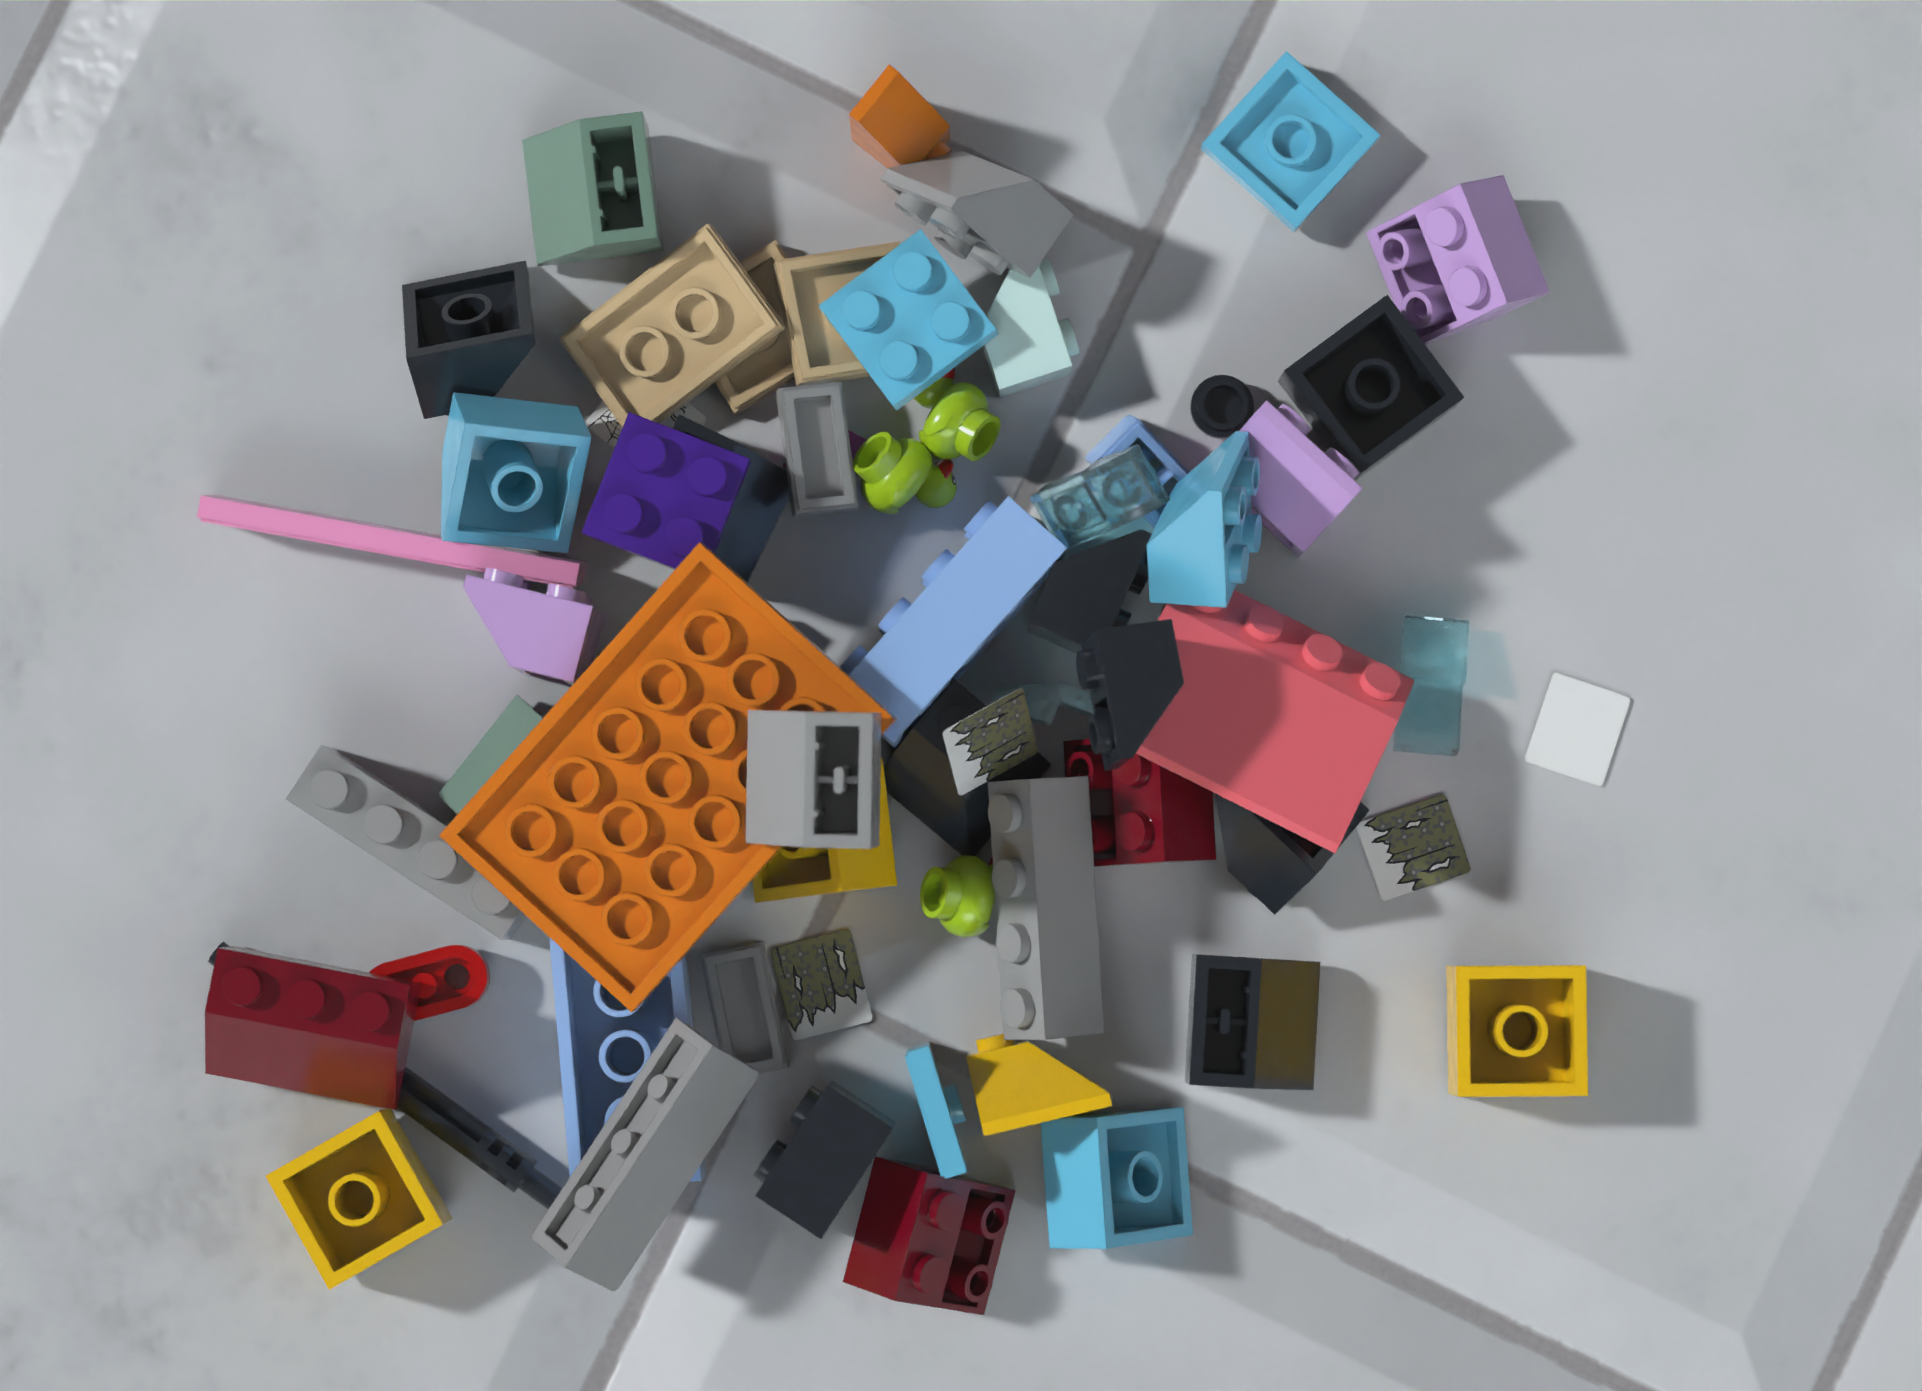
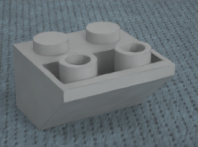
M964 151L887 168L880 178L881 181L899 195L894 205L900 211L922 225H926L929 221L939 230L934 239L941 246L962 259H966L970 254L977 262L998 275H1001L1005 268H1008L1031 278L1073 216L1066 207L1036 180Z
M748 710L746 843L809 848L872 849L879 846L882 712Z

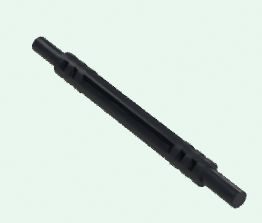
M223 941L217 948L230 946ZM217 948L208 960V962L213 966L215 963ZM405 1066L398 1109L513 1193L519 1188L546 1209L550 1208L562 1187L534 1168L537 1163L536 1160Z

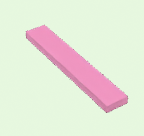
M216 494L201 495L197 518H201L200 521L479 572H485L486 568H492L524 577L523 580L556 584L569 588H575L584 583L587 561L510 547L443 541L441 535Z

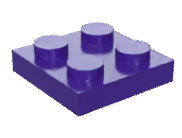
M628 412L581 533L673 570L681 564L699 542L704 543L711 551L716 553L751 460L748 457Z

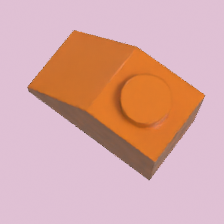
M890 64L849 113L852 141L886 168L943 156L952 152V149L946 145L950 139V125L903 75Z

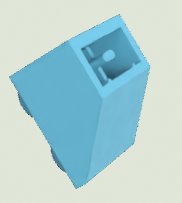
M1235 431L1175 485L1147 543L1149 598L1151 603L1227 608L1236 584H1244L1246 582L1249 554L1258 553L1262 537L1261 515L1252 514L1251 496L1257 494L1259 487L1260 462L1258 457L1250 456L1249 432Z

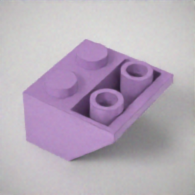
M1504 175L1461 183L1366 232L1393 303L1425 345L1500 317L1550 293Z
M1266 400L1240 429V431L1249 432L1250 456L1258 457L1260 462L1258 491L1255 496H1251L1252 514H1260L1262 525L1299 558L1363 488L1353 480L1359 474L1357 469L1341 453L1331 447L1324 453L1306 437L1311 428L1294 410L1285 404L1276 409Z
M486 568L483 578L466 574L463 588L510 667L527 676L572 686L593 663L605 617L591 606L593 599L587 597V593L550 583L546 594L530 591L531 583L523 581L524 577L492 568Z

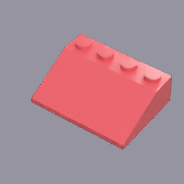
M1236 590L1233 591L1227 608L1165 604L1156 621L1172 619L1184 684L1136 754L1335 853L1398 723L1415 680Z

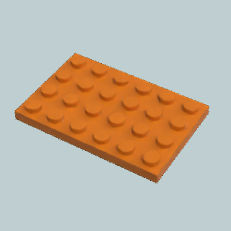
M699 542L439 836L629 1011L633 1012L638 1009L783 847L779 845L746 843L748 710L882 712L881 736L897 718L704 543Z

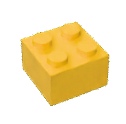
M1446 965L1448 1094L1457 1097L1588 1096L1586 965Z
M386 1108L377 1111L265 1176L329 1290L453 1219L392 1109Z

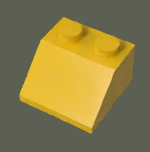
M881 758L879 846L872 849L783 846L752 880L755 903L897 885L883 758Z

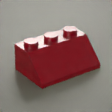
M235 946L217 948L205 1008V1074L396 1110L422 982Z

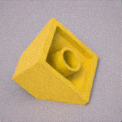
M1003 1033L975 1040L978 1052L966 1054L984 1136L1112 1106L1110 1094L1104 1087L1028 1040L1015 1043V1040H1004Z

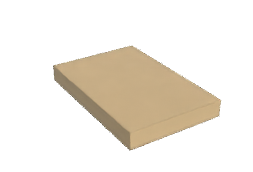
M706 224L558 339L623 428L628 412L659 424L787 327L714 226Z

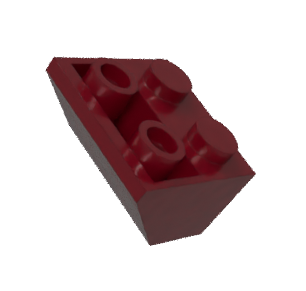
M1089 739L1063 741L1065 777L1088 776L1094 867L1216 860L1212 791L1136 753L1133 758L1120 768L1105 771L1102 754H1094Z
M875 1156L843 1282L897 1302L984 1315L1016 1190L961 1175L945 1179L944 1176L940 1175L938 1169Z

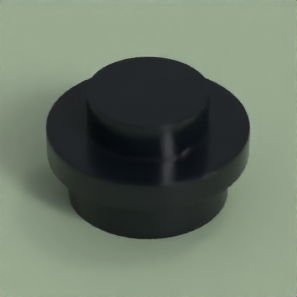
M1215 375L1201 382L1195 389L1191 398L1190 412L1193 422L1201 432L1212 438L1227 439L1235 431H1240L1253 416L1254 401L1250 390L1242 381L1229 375Z

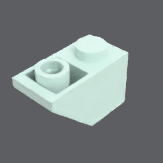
M1048 258L1042 260L1031 278L1009 270L986 315L999 333L982 346L999 398L1071 375L1073 365L1070 357L1080 354L1069 319L1057 320L1050 298L1060 295Z

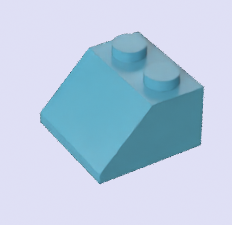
M453 392L442 450V540L568 553L592 438L579 407Z
M1184 1107L1083 1113L1041 1123L1049 1248L1109 1249L1193 1235Z

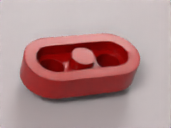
M449 945L385 962L370 971V973L422 982L414 1022L470 1007L482 999L490 984V969L487 961L477 950L465 945ZM456 964L466 967L470 975L468 984L462 989L453 988L447 979L448 971Z

